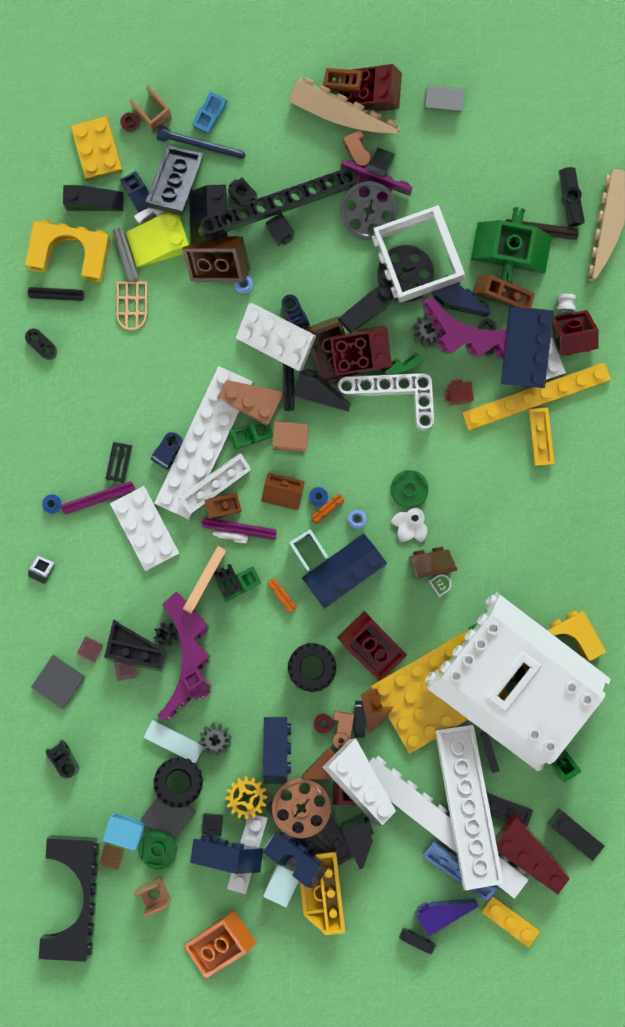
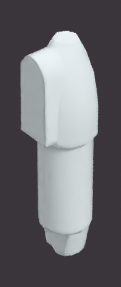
M227 531L212 532V535L218 536V538L230 539L238 543H247L249 537L245 534Z

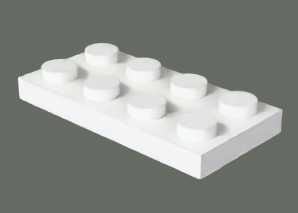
M253 303L248 304L236 339L298 371L303 370L316 335Z
M145 486L110 503L145 571L180 554Z

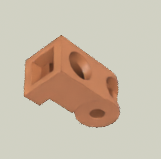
M358 130L343 137V145L351 161L355 162L357 166L365 168L369 166L371 157L369 152L364 150L361 142H363L364 136L361 130Z
M334 710L333 720H338L337 731L333 735V744L336 748L350 740L354 718L353 713Z

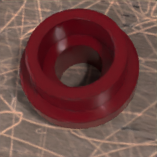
M131 112L125 113L120 120L122 128L129 132L136 130L139 126L138 116ZM128 119L133 120L130 124L126 123Z
M320 714L314 720V727L319 733H328L333 727V720L327 714ZM321 720L327 721V725L325 727L320 726Z

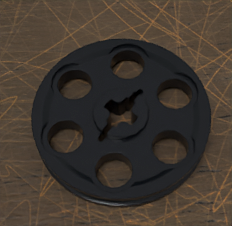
M400 245L388 251L389 257L394 253L401 256L399 262L394 263L391 261L402 292L410 290V287L413 285L422 286L433 282L434 267L431 259L423 250L411 245ZM417 253L420 260L412 262L409 259L410 254ZM379 262L377 270L379 286L383 284L392 294L391 287L393 285L391 280L387 281L381 275L382 271L387 269L385 263L381 264ZM427 269L430 275L427 278H422L419 275V271ZM402 270H405L406 272L411 271L409 273V278H407L406 276H401L403 272ZM424 295L404 301L403 303L416 301Z

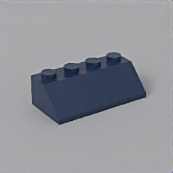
M509 307L501 384L545 388L554 316L553 310Z
M363 533L302 577V579L325 609L385 566L387 562Z

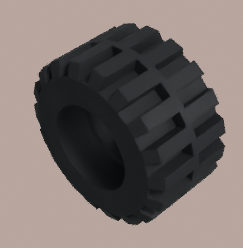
M306 643L299 646L292 653L288 662V673L296 687L303 691L316 692L322 691L333 682L337 665L333 654L325 646L318 643ZM316 656L322 660L324 670L318 678L309 679L302 674L301 663L306 657Z
M173 757L163 762L157 769L153 781L154 792L157 798L164 805L166 804L172 808H182L193 803L199 797L203 788L202 772L197 767L198 765L190 759L183 757ZM174 771H182L189 777V788L183 794H174L167 788V778Z

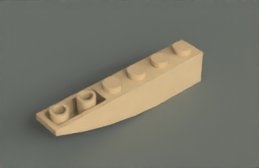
M307 77L296 81L288 100L323 119L350 128L397 134L401 130L396 121L382 119L381 114L372 110L368 112L364 110L363 105L357 102L352 104L347 101V97L341 94L336 96L330 93L331 90L322 85L318 87L313 84V80Z
M612 168L604 179L606 190L602 193L600 200L603 206L597 216V222L600 223L599 228H596L594 233L596 245L592 247L590 258H593V261L587 271V276H590L589 283L595 281L607 263L624 226V170Z

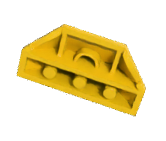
M336 852L316 854L315 856L323 861L322 865L327 870L315 889L308 888L300 882L303 914L325 935L345 933Z

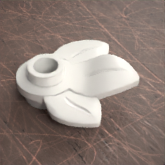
M411 508L407 512H399L393 517L391 523L399 527L397 536L400 542L409 541L413 537L420 543L425 540L427 526L424 523L425 515L421 509ZM412 515H417L419 519L413 521L411 517Z

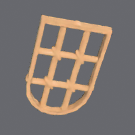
M117 282V320L121 327L126 330H138L145 324L148 314L147 282ZM119 284H126L125 296H119ZM129 284H136V296L128 295ZM139 284H145V296L139 295ZM119 299H124L125 312H119ZM128 299H135L136 312H129ZM139 299H145V312H140ZM119 315H124L125 326L120 322ZM128 315H134L135 328H128ZM139 315H145L143 322L138 326Z

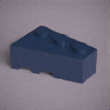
M264 717V784H284L287 782V774H291V762H287V754H291V742H287V735H291V723H287V717Z
M202 835L200 839H193L190 863L234 874L261 872L264 848L247 846L238 842L230 843L226 839L213 840V836Z

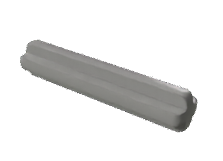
M115 228L113 234L128 280L130 282L137 281L139 277L123 228Z

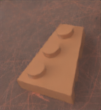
M226 380L217 398L267 426L283 396V392Z

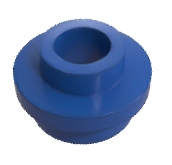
M316 487L310 491L309 500L315 506H322L328 500V493L325 489ZM317 493L322 495L321 500L315 499Z
M51 494L43 499L42 506L47 513L54 514L61 509L62 501L58 496ZM53 500L55 502L54 507H49V502Z

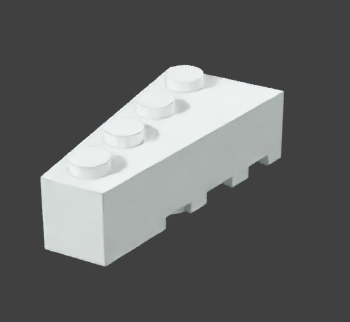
M356 738L348 740L322 767L375 825H383L396 812Z

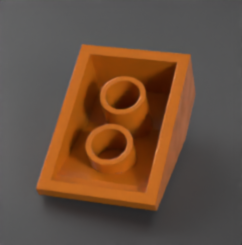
M233 910L187 942L184 948L206 979L246 954L257 942L236 911Z

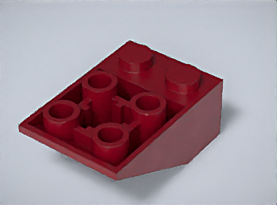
M388 64L352 69L363 71L360 90L340 91L341 95L348 98V102L352 104L357 102L364 106V110L387 111L399 109L402 72L395 65ZM349 77L346 78L345 84H348ZM353 77L352 84H356L357 77Z
M385 326L365 328L354 331L351 334L346 333L330 337L335 376L392 367L388 331Z

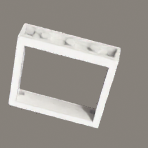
M439 205L374 228L372 240L374 246H378L380 249L378 253L381 264L385 263L387 269L384 272L387 281L391 280L393 285L391 287L392 295L394 298H398L399 303L464 281L465 273ZM433 220L453 274L402 292L383 237Z

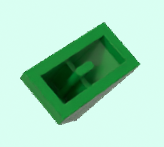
M565 749L555 762L551 763L559 779L564 782L581 773L580 768Z

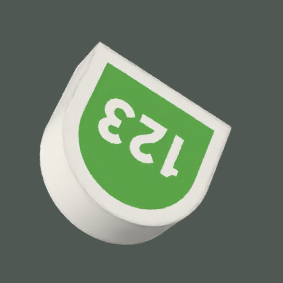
M443 574L437 575L428 581L438 597L447 593L451 588L450 578Z

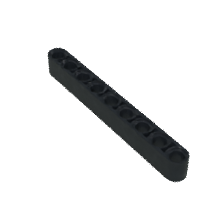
M344 168L206 216L202 219L198 232L203 238H212L275 216L281 212L283 213L346 191L356 181L357 174L351 168ZM343 176H347L350 182H346ZM326 182H330L333 188H329ZM309 188L315 189L316 194L310 193ZM291 194L298 195L299 200H294ZM274 200L281 201L282 206H277ZM256 206H262L265 212H259ZM239 212L246 213L248 218L240 217ZM227 218L230 221V224L226 225L222 223L221 219ZM209 224L213 230L207 231L203 225Z

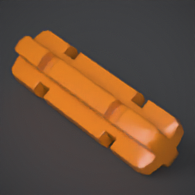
M340 494L335 495L332 501L329 500L318 509V512L311 515V519L316 524L322 521L323 517L328 516L334 511L337 505L340 506L344 502Z
M275 578L267 583L268 587L274 591L275 596L282 605H285V609L289 613L296 609L295 603L290 600L291 598L282 586H279Z

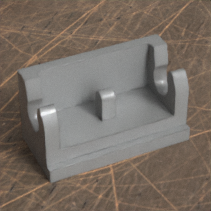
M427 86L424 107L462 112L465 90Z

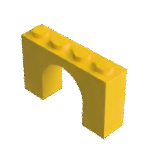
M47 220L33 222L25 266L29 270L47 273L54 247L62 241L74 240L82 244L85 249L81 272L83 279L103 283L111 238L107 232L102 230L88 231L87 228L80 226L77 229L71 228L64 223L54 225Z
M571 611L566 614V619L562 621L557 619L549 624L550 628L546 629L554 636L561 634L570 638L580 655L587 661H591L606 653L584 611ZM525 663L522 664L525 672H527L530 667Z

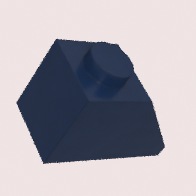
M135 171L120 179L137 212L148 209L145 206V201L149 191L138 173Z

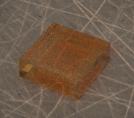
M105 844L99 865L118 870L124 849Z

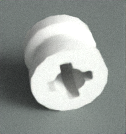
M557 295V300L559 301L556 307L557 312L572 313L576 311L574 306L576 295Z

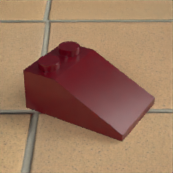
M365 611L337 636L342 645L379 681L407 656L398 644Z

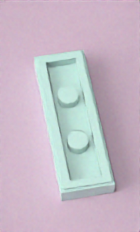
M152 720L144 735L145 739L185 759L188 758L193 763L197 762L204 745L155 720Z

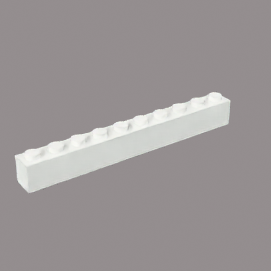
M371 756L368 761L390 801L457 853L451 818L447 815L449 811L441 804L438 807L433 804V798L427 793H419L416 790L418 786L410 780L405 782L401 778L402 774L395 768L390 770L386 767L387 762L380 756L376 758ZM500 854L498 856L504 884H499L498 886L515 899L529 879L525 876L526 872L517 865L516 867L512 866L509 863L510 860Z

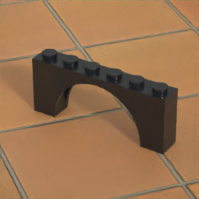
M50 835L47 838L45 858L65 864L77 875L82 885L84 902L81 914L73 925L61 932L44 934L40 938L39 959L86 962L89 955L93 953V943H90V938L94 934L95 924L92 923V915H95L96 911L93 895L97 893V883H94V877L98 874V863L95 862L96 855H99L100 844L97 843V838Z

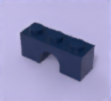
M276 832L263 853L277 864L283 866L292 857H295L297 867L292 876L306 887L315 889L327 870L322 865L323 861L315 855L313 857L307 853L309 850L303 845L298 844L297 846L293 842L294 838L287 833L280 834Z

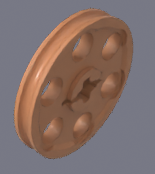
M291 779L277 790L273 798L272 814L275 823L289 836L295 838L311 837L319 833L329 820L331 812L329 796L325 789L312 779ZM302 783L310 785V791L306 794L301 793L299 790V786ZM283 790L291 791L292 797L290 800L285 801L281 798ZM321 795L325 798L323 806L315 805L314 799L316 796ZM306 802V811L297 813L298 807L296 805L298 803L302 805ZM285 809L288 811L289 816L286 820L278 818L277 813L279 810ZM314 815H319L322 818V823L319 826H314L311 823V818ZM295 822L303 824L304 829L302 832L296 833L293 831L292 826Z

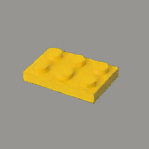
M107 116L71 126L86 181L123 171Z

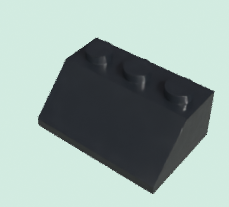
M226 184L205 185L192 190L189 197L191 245L228 236V232L206 239L200 236L198 232L199 225L204 217L227 209ZM222 218V223L228 225V219ZM209 224L203 225L205 230H213Z
M361 813L341 823L342 833L359 869L364 868L373 842L372 834H374L369 818H364Z

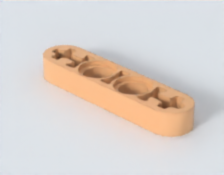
M219 545L217 546L183 607L185 611L192 613L226 549Z

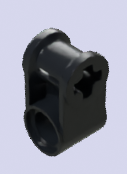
M60 740L59 744L52 749L45 750L47 757L61 777L70 778L78 773L79 765L64 740ZM66 764H71L73 767L71 774L65 772Z

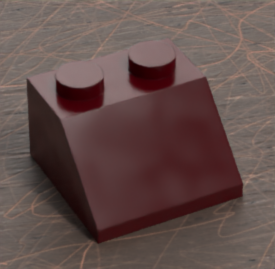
M588 310L553 316L552 329L556 347L561 356L589 352L599 348V330Z

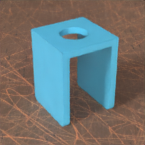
M113 812L109 818L102 841L135 851L139 846L146 823Z

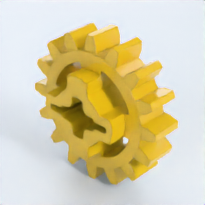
M245 776L244 781L237 778V784L231 783L233 789H227V792L230 793V796L225 797L226 800H230L227 807H233L231 813L238 812V818L245 815V819H248L249 814L255 818V812L262 813L263 811L260 807L267 806L263 802V799L268 798V796L263 795V792L267 789H261L262 782L260 781L256 784V778L254 777L251 781H249L248 776ZM245 784L254 786L256 790H248ZM239 788V796L234 799L235 791ZM245 792L246 794L255 793V795L249 799V803H247V801L238 802L244 797ZM258 796H260L259 803H258L257 807L255 808V806H254L255 798L258 797ZM240 804L244 805L248 811H243L237 806Z

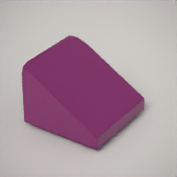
M198 667L181 677L192 697H196L209 689V685Z

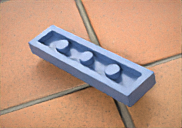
M433 841L424 851L422 857L462 884L458 857ZM498 885L471 889V891L487 901L497 891Z

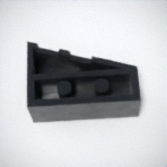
M113 619L104 658L112 662L163 672L168 654L167 651Z

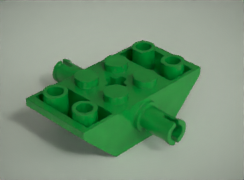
M519 207L513 208L511 222L495 220L477 223L471 260L502 265L501 279L506 281L507 277V282L512 283L514 268L540 273L546 272L552 239L551 235L537 227L522 225L525 209L521 208L519 211ZM510 243H514L515 248L511 247Z

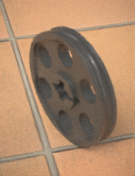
M373 181L358 183L351 187L342 199L340 208L342 222L346 229L354 236L371 240L374 235L368 232L369 225L376 224L381 226L396 220V200L391 191L380 183ZM362 186H367L370 190L367 197L359 195V189ZM381 191L386 192L388 195L387 201L383 203L377 200V195ZM372 199L371 209L374 210V213H370L365 222L366 212L363 209L364 207L368 208ZM348 200L356 202V208L353 211H348L345 208V203ZM385 210L392 212L390 221H384L381 217ZM355 218L360 220L361 223L360 227L356 230L350 227V221Z

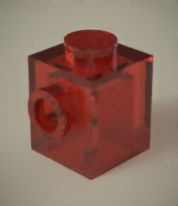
M453 380L451 384H448L447 390H444L445 401L449 402V406L468 404L474 401L471 381Z

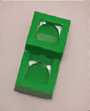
M414 353L403 363L396 358L392 361V367L383 368L382 372L386 375L398 374L417 366L424 360L417 353Z
M258 421L229 431L234 449L273 437L269 424L265 426Z
M253 566L236 575L242 589L224 597L226 602L262 584ZM230 578L232 587H236L233 578ZM226 581L222 582L226 591H228L229 588Z

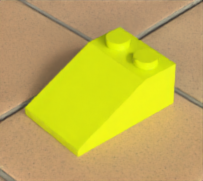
M172 213L160 215L126 232L136 268L182 255V248L188 246L180 216Z

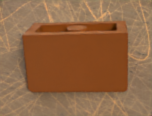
M268 473L261 501L298 510L305 481Z

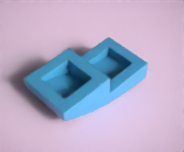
M210 91L192 125L210 133L228 100Z

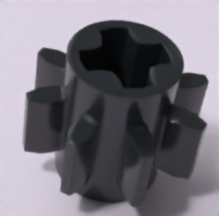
M165 622L160 623L161 628L154 629L156 631L154 639L160 641L159 645H164L166 642L167 646H171L172 640H178L176 637L178 630L172 628L173 623H169L167 627ZM166 631H168L169 635L164 637V634L166 633Z

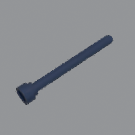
M162 125L158 128L156 138L158 141L173 140L240 159L246 156L245 152L173 133L168 127Z

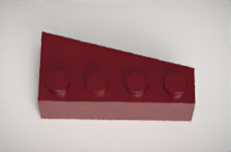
M514 811L495 836L498 852L558 895L570 880L567 872Z

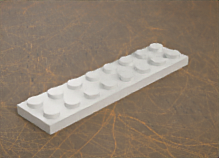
M218 366L154 502V504L189 520L192 513L189 514L178 497L211 474L229 436V431L232 429L240 412L218 399L217 396L226 380L248 385L253 384V381Z
M474 725L436 730V742L463 889L471 890L504 884Z

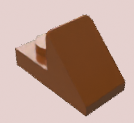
M237 493L204 500L209 519H217L242 512Z
M377 688L369 689L361 694L368 732H372L380 727L393 709V706L380 707V697Z
M329 746L302 774V777L305 779H332L322 767L335 755V751Z

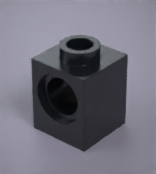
M243 177L239 180H234L229 185V196L237 205L258 199L257 193ZM239 190L247 192L244 196L237 195Z

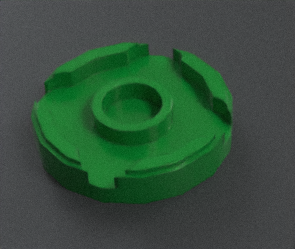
M405 470L397 474L390 487L394 501L399 506L405 508H415L421 505L427 498L429 489L425 477L413 470Z
M152 830L146 833L138 846L141 860L143 859L145 864L153 869H164L175 860L178 851L174 838L168 832L162 830Z

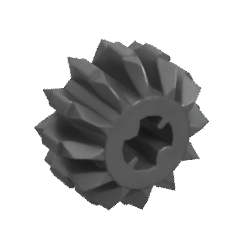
M426 314L424 315V320L418 317V323L413 325V328L416 330L412 334L414 336L419 335L416 338V342L422 339V346L429 342V346L432 347L434 342L438 343L436 337L441 332L436 331L433 326L434 321L432 318L429 319ZM427 327L431 328L430 334L426 333Z
M211 723V730L207 726L204 727L207 734L200 733V736L205 739L200 740L199 744L206 743L202 750L206 751L210 748V756L214 750H216L217 756H220V749L226 753L227 748L224 745L231 746L232 744L226 741V739L232 738L231 734L225 735L229 728L226 727L222 731V723H219L217 729L215 723ZM215 734L218 735V739L221 740V742H217L216 744H214L213 739H210L211 736L214 737Z

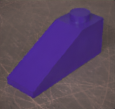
M475 899L424 902L417 907L418 910L415 911V914L429 937L479 907Z

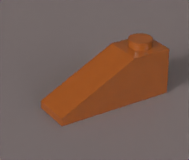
M491 274L477 275L473 293L479 297L519 308H531L535 295L533 292Z

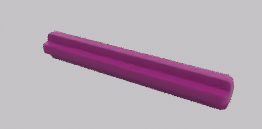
M130 481L62 504L61 509L64 514H69L135 491V486Z
M206 517L202 519L201 523L203 528L275 540L277 535L276 529Z

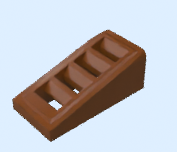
M326 68L323 86L329 88L330 92L360 90L363 71ZM340 77H343L342 83H339ZM349 77L348 84H345L346 78ZM353 77H357L356 84H352Z

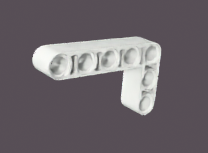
M427 374L344 377L339 381L338 392L343 397L414 394L416 427L420 431H427L434 423L432 380ZM421 379L425 380L427 387L421 388L417 382ZM405 380L409 387L402 389L398 383ZM382 381H386L390 387L384 390L379 384ZM363 382H368L371 388L363 390L360 385ZM343 383H349L352 389L344 391L341 386ZM425 398L428 401V406H420L419 399ZM420 418H428L429 425H421Z

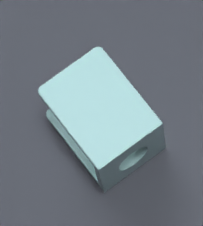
M311 529L289 542L307 572L310 569L294 546L295 543L310 535L326 560L329 558Z
M276 864L264 890L263 897L287 907L299 882L292 876L294 872L286 866Z

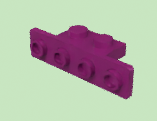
M342 160L340 170L351 168L356 172L357 179L354 185L365 181H373L384 185L391 193L392 190L410 196L413 187L405 181L398 182L387 174L385 177L368 171V167L362 168L357 166L353 161L348 160L346 162ZM362 186L359 189L361 197H367L370 193L367 186ZM384 191L379 192L377 200L381 203L387 201V193Z

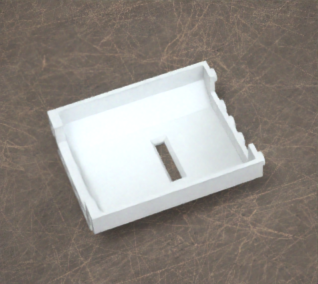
M496 592L494 595L491 594L485 602L487 604L485 608L488 610L486 614L482 613L476 622L478 624L473 630L470 629L466 633L465 641L455 647L449 661L446 660L441 665V671L436 669L428 674L425 679V685L428 690L539 771L543 769L544 763L551 764L555 762L600 705L606 694L603 692L604 686L609 685L611 679ZM523 663L527 664L530 667L529 670L503 701L498 697L499 693Z

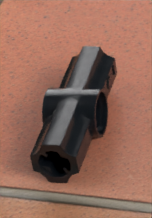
M566 167L558 172L562 190L561 202L565 208L568 227H576L585 223L581 203L582 192L578 186L576 169ZM567 195H574L576 200H570Z

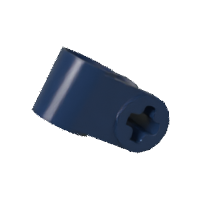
M291 294L286 295L282 299V310L286 321L300 328L310 326L297 297ZM287 301H293L295 303V307L292 309H288L285 306V303Z
M174 432L167 433L152 454L151 461L168 470L183 443L182 437ZM176 437L177 444L171 445L170 438L174 439Z

